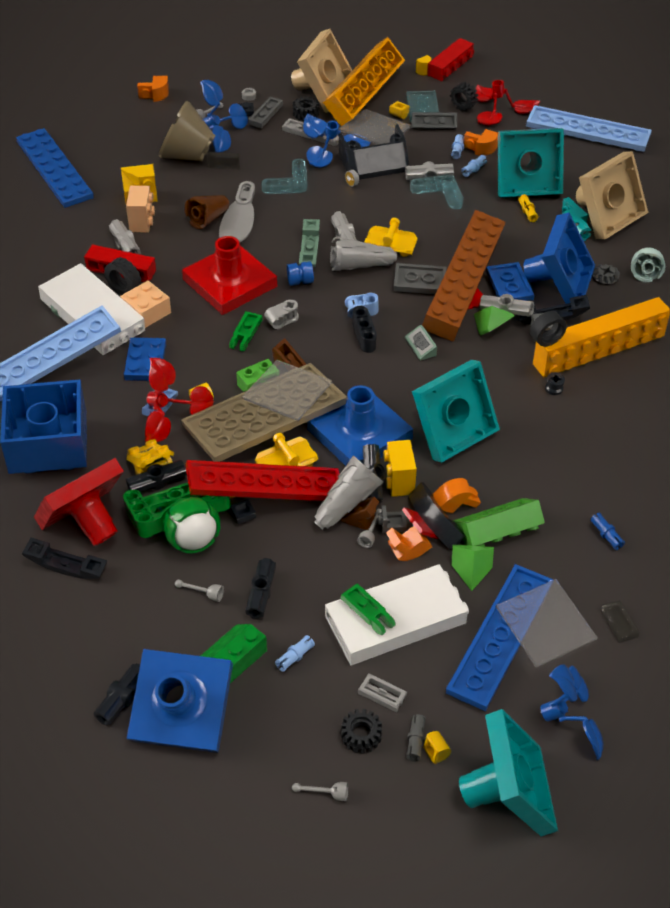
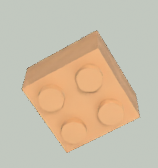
M130 186L126 209L129 230L132 232H149L150 226H153L155 206H152L154 197L153 193H150V186Z
M146 281L120 296L144 317L145 328L171 313L170 297L150 281Z

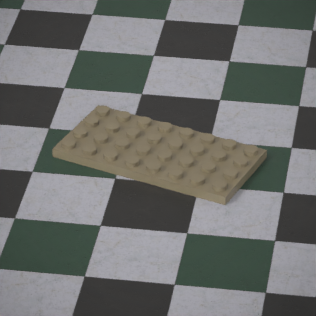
M309 363L181 419L183 427L213 461L220 462L273 438L277 433L291 430L296 426L345 405L347 396L315 366Z

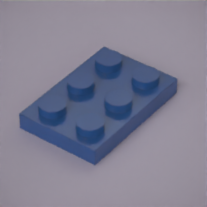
M519 262L486 267V273L497 297L510 294L517 300H534V293Z
M130 338L124 380L149 381L150 358L164 359L166 338Z

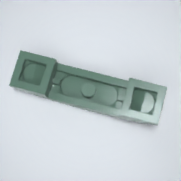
M303 220L299 265L301 262L311 261L312 267H316L320 220Z

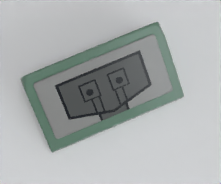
M422 325L416 327L405 336L406 341L420 361L436 356L437 346Z

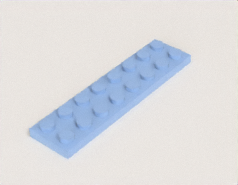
M534 105L526 123L527 127L533 129L563 128L564 135L645 152L652 132L650 129Z
M102 305L1 362L0 401H2L3 386L35 382L120 333L119 325Z

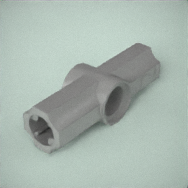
M429 161L423 165L406 166V180L424 179L426 182H433L438 178H453L454 167L453 164H434Z
M341 211L335 212L331 216V221L335 228L336 237L357 241L353 224H349L344 213H341Z
M118 219L113 220L109 225V229L114 236L117 247L126 252L141 254L132 231L127 230L122 221Z
M504 294L500 297L482 295L480 301L481 310L494 306L511 312L513 315L532 316L534 312V302L517 300L510 294Z

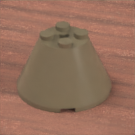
M186 101L177 114V123L171 125L163 141L159 157L202 162L216 135L213 134L192 104Z

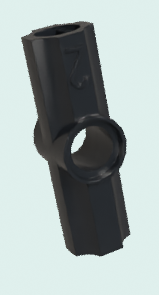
M364 445L363 464L381 480L384 479L386 472L383 465L380 464L379 445ZM382 484L366 499L375 496L379 503H382Z
M182 460L163 466L153 464L147 468L146 472L126 478L128 490H138L139 492L149 488L159 490L166 485V482L186 476L187 472Z
M263 558L258 561L256 573L252 579V588L246 607V614L254 619L264 617L267 601L271 596V585L276 562H273L270 558Z
M132 664L119 681L115 680L109 686L106 698L94 712V717L103 725H110L124 707L128 708L133 703L140 664Z

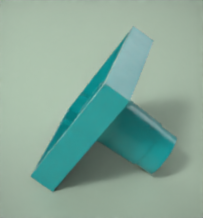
M563 128L498 131V196L563 194ZM528 152L530 154V162L527 166L521 167V158Z
M470 360L412 391L430 453L435 461L442 463L500 430L481 361Z
M503 709L485 715L494 762L473 770L469 774L460 776L459 787L465 803L468 807L474 808L501 800L504 805L540 836L558 831L541 747Z

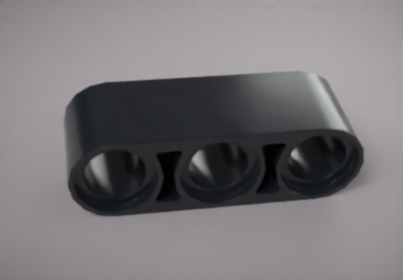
M356 306L353 308L352 325L361 350L371 353L376 350L377 333L368 309L365 306Z

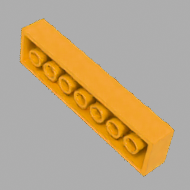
M388 37L385 38L364 57L322 103L340 126L346 124L359 113L402 65L405 59Z
M657 297L568 327L563 337L551 346H540L536 342L533 365L543 377H547L552 372L559 373L590 361L665 336L670 308Z

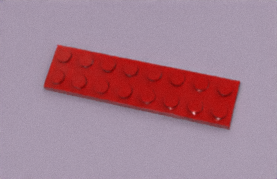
M187 460L185 465L190 495L324 501L340 474L338 468L197 460Z

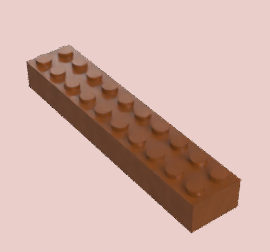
M477 210L474 211L422 324L426 331L454 342L501 236L505 221Z

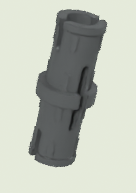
M420 714L412 716L411 729L407 736L409 745L406 758L410 761H416V757L418 761L421 760L422 744L425 742L424 727L426 717Z

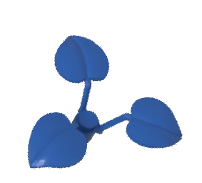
M202 80L200 83L204 98L210 106H215L207 114L208 117L203 120L212 129L213 134L216 135L213 140L215 153L219 154L231 146V137L228 131L223 130L222 126H218L219 123L231 119L233 127L241 129L247 125L248 117L243 107L236 103L229 107L230 116L220 119L217 115H212L219 107V101L223 99V92L214 81Z
M310 114L306 115L303 124L304 133L313 139L319 136L323 137L324 134L327 136L323 149L319 146H313L308 149L307 160L310 165L325 167L331 163L333 154L326 149L329 139H334L337 135L339 137V133H341L338 130L339 124L336 121L326 123ZM347 134L344 136L346 142L355 140L360 143L361 147L369 146L371 143L369 140L358 135Z
M564 664L559 665L549 676L559 684L564 695L556 700L542 704L541 713L547 722L559 718L560 722L565 720L582 721L585 733L596 754L597 761L601 758L603 752V738L594 720H588L585 716H565V713L568 712L566 701H576L577 695L582 702L587 701L589 698L588 687L575 666L568 668Z

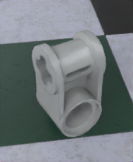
M286 300L281 304L268 308L264 316L274 329H281L299 319V314L297 313L298 303L295 300Z

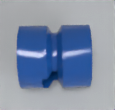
M311 261L301 262L300 265L297 263L287 264L289 286L299 285L300 282L303 284L314 283Z

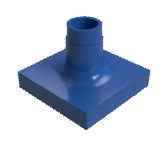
M570 212L556 216L543 254L524 261V273L527 280L534 282L553 279L565 304L570 303V298L586 295L595 268V263Z
M362 385L354 386L348 391L345 405L307 422V430L345 466L352 456H355L363 463V446L366 444L379 445L380 458L384 456L383 451L387 450V442L413 439V428L380 400L371 388Z
M143 649L127 739L134 742L219 753L233 662L226 659ZM177 686L184 687L183 696L179 701L166 703V697L173 688Z

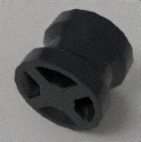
M557 372L550 373L547 376L545 390L550 395H559L563 392L565 377Z

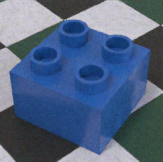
M81 380L3 386L0 443L9 474L34 473L36 471L58 469L71 470L87 467V412Z

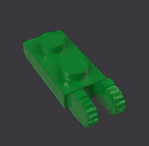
M247 311L244 313L233 332V337L229 344L231 349H235L238 340H242L240 351L244 352L247 349L248 343L263 320L262 315Z
M358 583L341 594V600L368 625H371L373 630L379 635L386 633L385 627L378 621L380 617L389 628H393L396 625L394 618L386 612V609Z

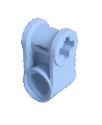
M375 293L351 295L345 299V305L348 308L347 313L350 318H352L353 308L356 306H365L370 316L376 315L379 312L378 295Z

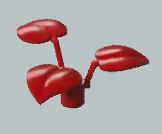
M503 80L493 81L492 88L480 85L476 87L479 102H487L490 99H494L493 112L485 111L477 116V121L481 124L494 125L502 120V114L495 112L497 98H502L504 93L511 107L515 108V111L518 113H530L534 105L538 106L540 104V100H518L513 104L507 88H504Z
M150 358L149 383L155 391H151L147 395V403L150 406H154L153 409L157 411L151 412L147 418L145 443L153 439L161 442L168 437L171 430V422L169 418L164 417L165 413L160 409L166 406L168 402L191 404L189 410L191 415L213 406L214 403L211 392L204 386H197L192 390L190 394L191 401L168 398L162 392L168 390V385L175 382L176 373L172 364L160 358Z

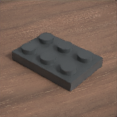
M396 263L393 291L436 294L447 267Z

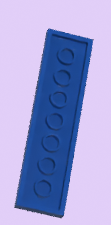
M45 128L16 137L19 146L64 208L94 198L91 189Z
M515 564L448 684L446 694L481 710H487L550 591L553 579Z

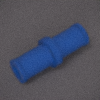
M596 513V515L592 516L590 521L600 531L601 537L606 538L614 550H619L618 546L622 548L625 541L617 534L615 527L609 524L601 513Z

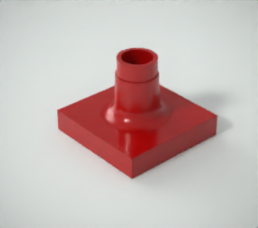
M232 236L220 237L215 242L216 250L214 254L182 269L183 280L222 315L277 287V276L239 244V240Z
M114 458L44 497L34 516L40 528L44 530L71 515L86 537L90 539L93 546H97L114 536L118 530L113 524V520L100 497L111 491L124 472L117 459Z

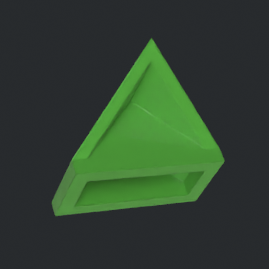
M490 306L475 313L474 317L481 336L513 318L514 315L511 312Z
M453 545L452 566L471 591L493 568L494 547Z

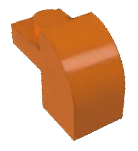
M153 76L152 83H138L139 99H153V102L165 99L169 94L168 76Z
M485 129L482 135L468 131L464 134V148L474 150L475 155L485 156L492 154L498 147L497 132Z
M464 478L447 481L433 493V498L440 508L452 514L462 504L475 508L481 504L478 492L475 488L469 486Z
M415 526L411 527L404 534H400L393 528L386 532L390 539L388 543L400 561L417 558L432 548L426 535L419 533Z

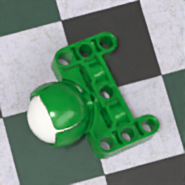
M188 482L143 497L138 490H128L123 494L126 513L140 537L148 538L164 531L169 543L175 549L185 553L201 552L211 546L215 540L214 537L217 538L220 532V518L217 512L226 511L231 507L229 496L190 495Z

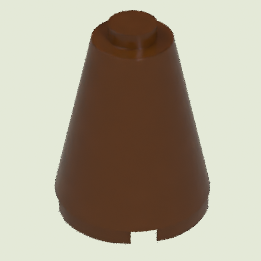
M224 195L193 196L185 202L186 217L189 216L191 220L189 223L196 229L205 228L229 209V200Z

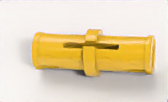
M521 195L518 201L522 206L523 213L527 215L530 222L537 221L539 216L535 211L534 204L530 202L527 195Z

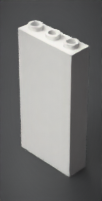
M81 263L38 286L40 299L50 308L52 305L58 311V315L68 324L103 305L119 325L121 332L94 347L102 355L145 331L144 317Z
M440 564L365 590L386 609V612L396 622L393 628H389L380 617L378 621L386 629V633L383 635L375 632L371 625H368L341 599L325 604V617L350 665L466 624L467 614H469L467 604L461 601L457 588L452 586L448 573L443 571Z

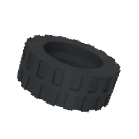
M116 258L106 265L104 269V275L109 286L117 294L123 295L142 284L139 271L125 258Z

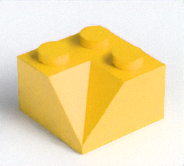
M153 164L121 167L126 204L130 186H150V193H153L154 197L153 202H158Z
M411 441L387 442V450L383 451L384 461H388L386 471L389 477H386V488L390 489L392 497L409 495L415 489L417 470Z

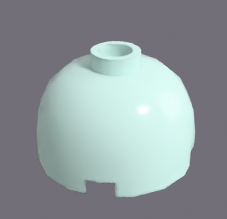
M654 248L640 249L632 257L631 271L634 277L641 282H652L653 279H659L665 272L664 257L660 251Z

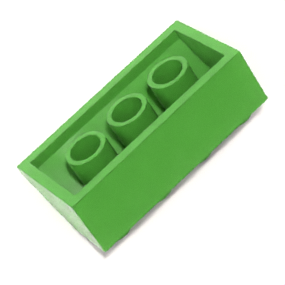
M521 498L452 521L457 524L466 536L462 541L468 546H485L484 543L489 541L491 543L503 540L502 537L517 536L521 534L520 531L535 530L539 528L538 525L545 523L539 500Z

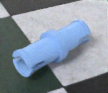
M461 134L455 136V141L452 144L451 156L454 159H459L464 149V137Z
M480 155L477 159L471 160L467 166L461 169V172L465 171L462 175L468 177L473 172H477L481 166L487 163V160L483 161L486 157Z
M305 635L303 639L297 644L291 645L287 652L275 661L277 668L282 665L280 671L284 672L295 661L299 662L303 658L302 655L315 646L313 639L307 641L310 636Z

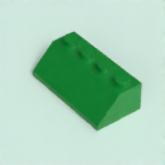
M237 624L201 656L231 660L233 668L230 683H232L267 651V637L252 624Z

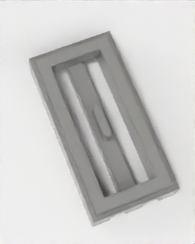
M369 673L358 689V694L396 713L403 700L407 697L406 691ZM369 682L372 683V684H374V685H377V686H379V687H381V688H377V687H375V686L369 684ZM387 691H389V692H391V693H393V694H395V695H397V696H399V697L397 698V697H395V696H393V695L387 693Z

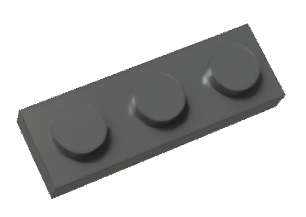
M269 97L248 119L249 125L263 128L283 106V100Z
M412 112V129H457V113Z

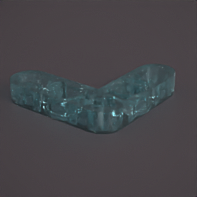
M295 159L292 161L293 178H269L263 180L262 191L268 194L305 192L307 190L305 160Z
M451 175L417 178L410 182V191L413 193L443 191L450 208L460 209L463 206V196L455 178Z

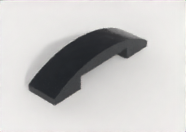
M586 294L572 297L568 304L536 310L534 305L533 314L556 311L567 321L590 309L588 296ZM519 315L521 323L531 325L532 316Z
M421 482L409 494L410 501L428 527L452 550L453 545H458L466 536L457 524L448 518L433 499L434 495L424 482Z
M32 537L22 552L24 557L44 568L76 578L99 579L107 564V560L92 555L83 558L50 548V543Z

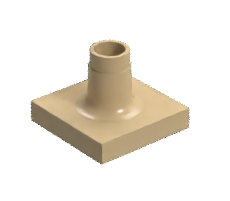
M331 29L319 33L297 61L300 69L294 70L291 75L292 83L297 90L312 88L325 113L329 112V110L322 102L352 71Z
M622 152L579 177L581 186L577 189L576 200L580 206L587 207L596 239H606L649 213L633 152Z

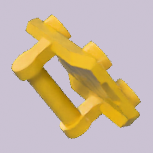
M392 218L389 228L381 226L370 228L364 243L391 247L394 252H399L404 257L409 256V254L412 255L418 240L417 236L413 232L399 230V219Z
M277 433L273 437L275 445L260 451L255 458V463L310 467L318 460V455L313 451L306 439L296 437L285 441V436L282 433Z
M156 439L147 441L142 447L135 446L128 449L126 460L133 463L136 475L147 471L149 466L146 465L162 457L164 458L163 460L153 464L163 466L172 463L170 455L173 456L174 452L169 450L168 445L161 446L157 444Z

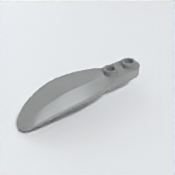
M244 181L239 185L235 202L229 206V209L223 216L219 229V238L232 236L237 238L240 243L249 236L254 223V208L252 205L255 194L254 183Z

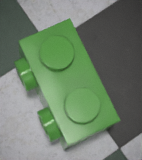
M269 359L236 372L237 385L243 392L279 377V371Z

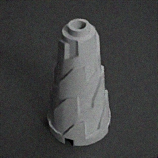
M333 237L332 243H336V246H331L330 262L332 271L372 266H390V264L397 260V252H394L391 247Z
M352 456L339 474L336 483L327 493L328 496L318 508L314 516L316 518L314 523L321 529L325 527L328 529L330 526H333L347 512H351L362 500L364 501L374 490L381 486L383 481L355 456Z

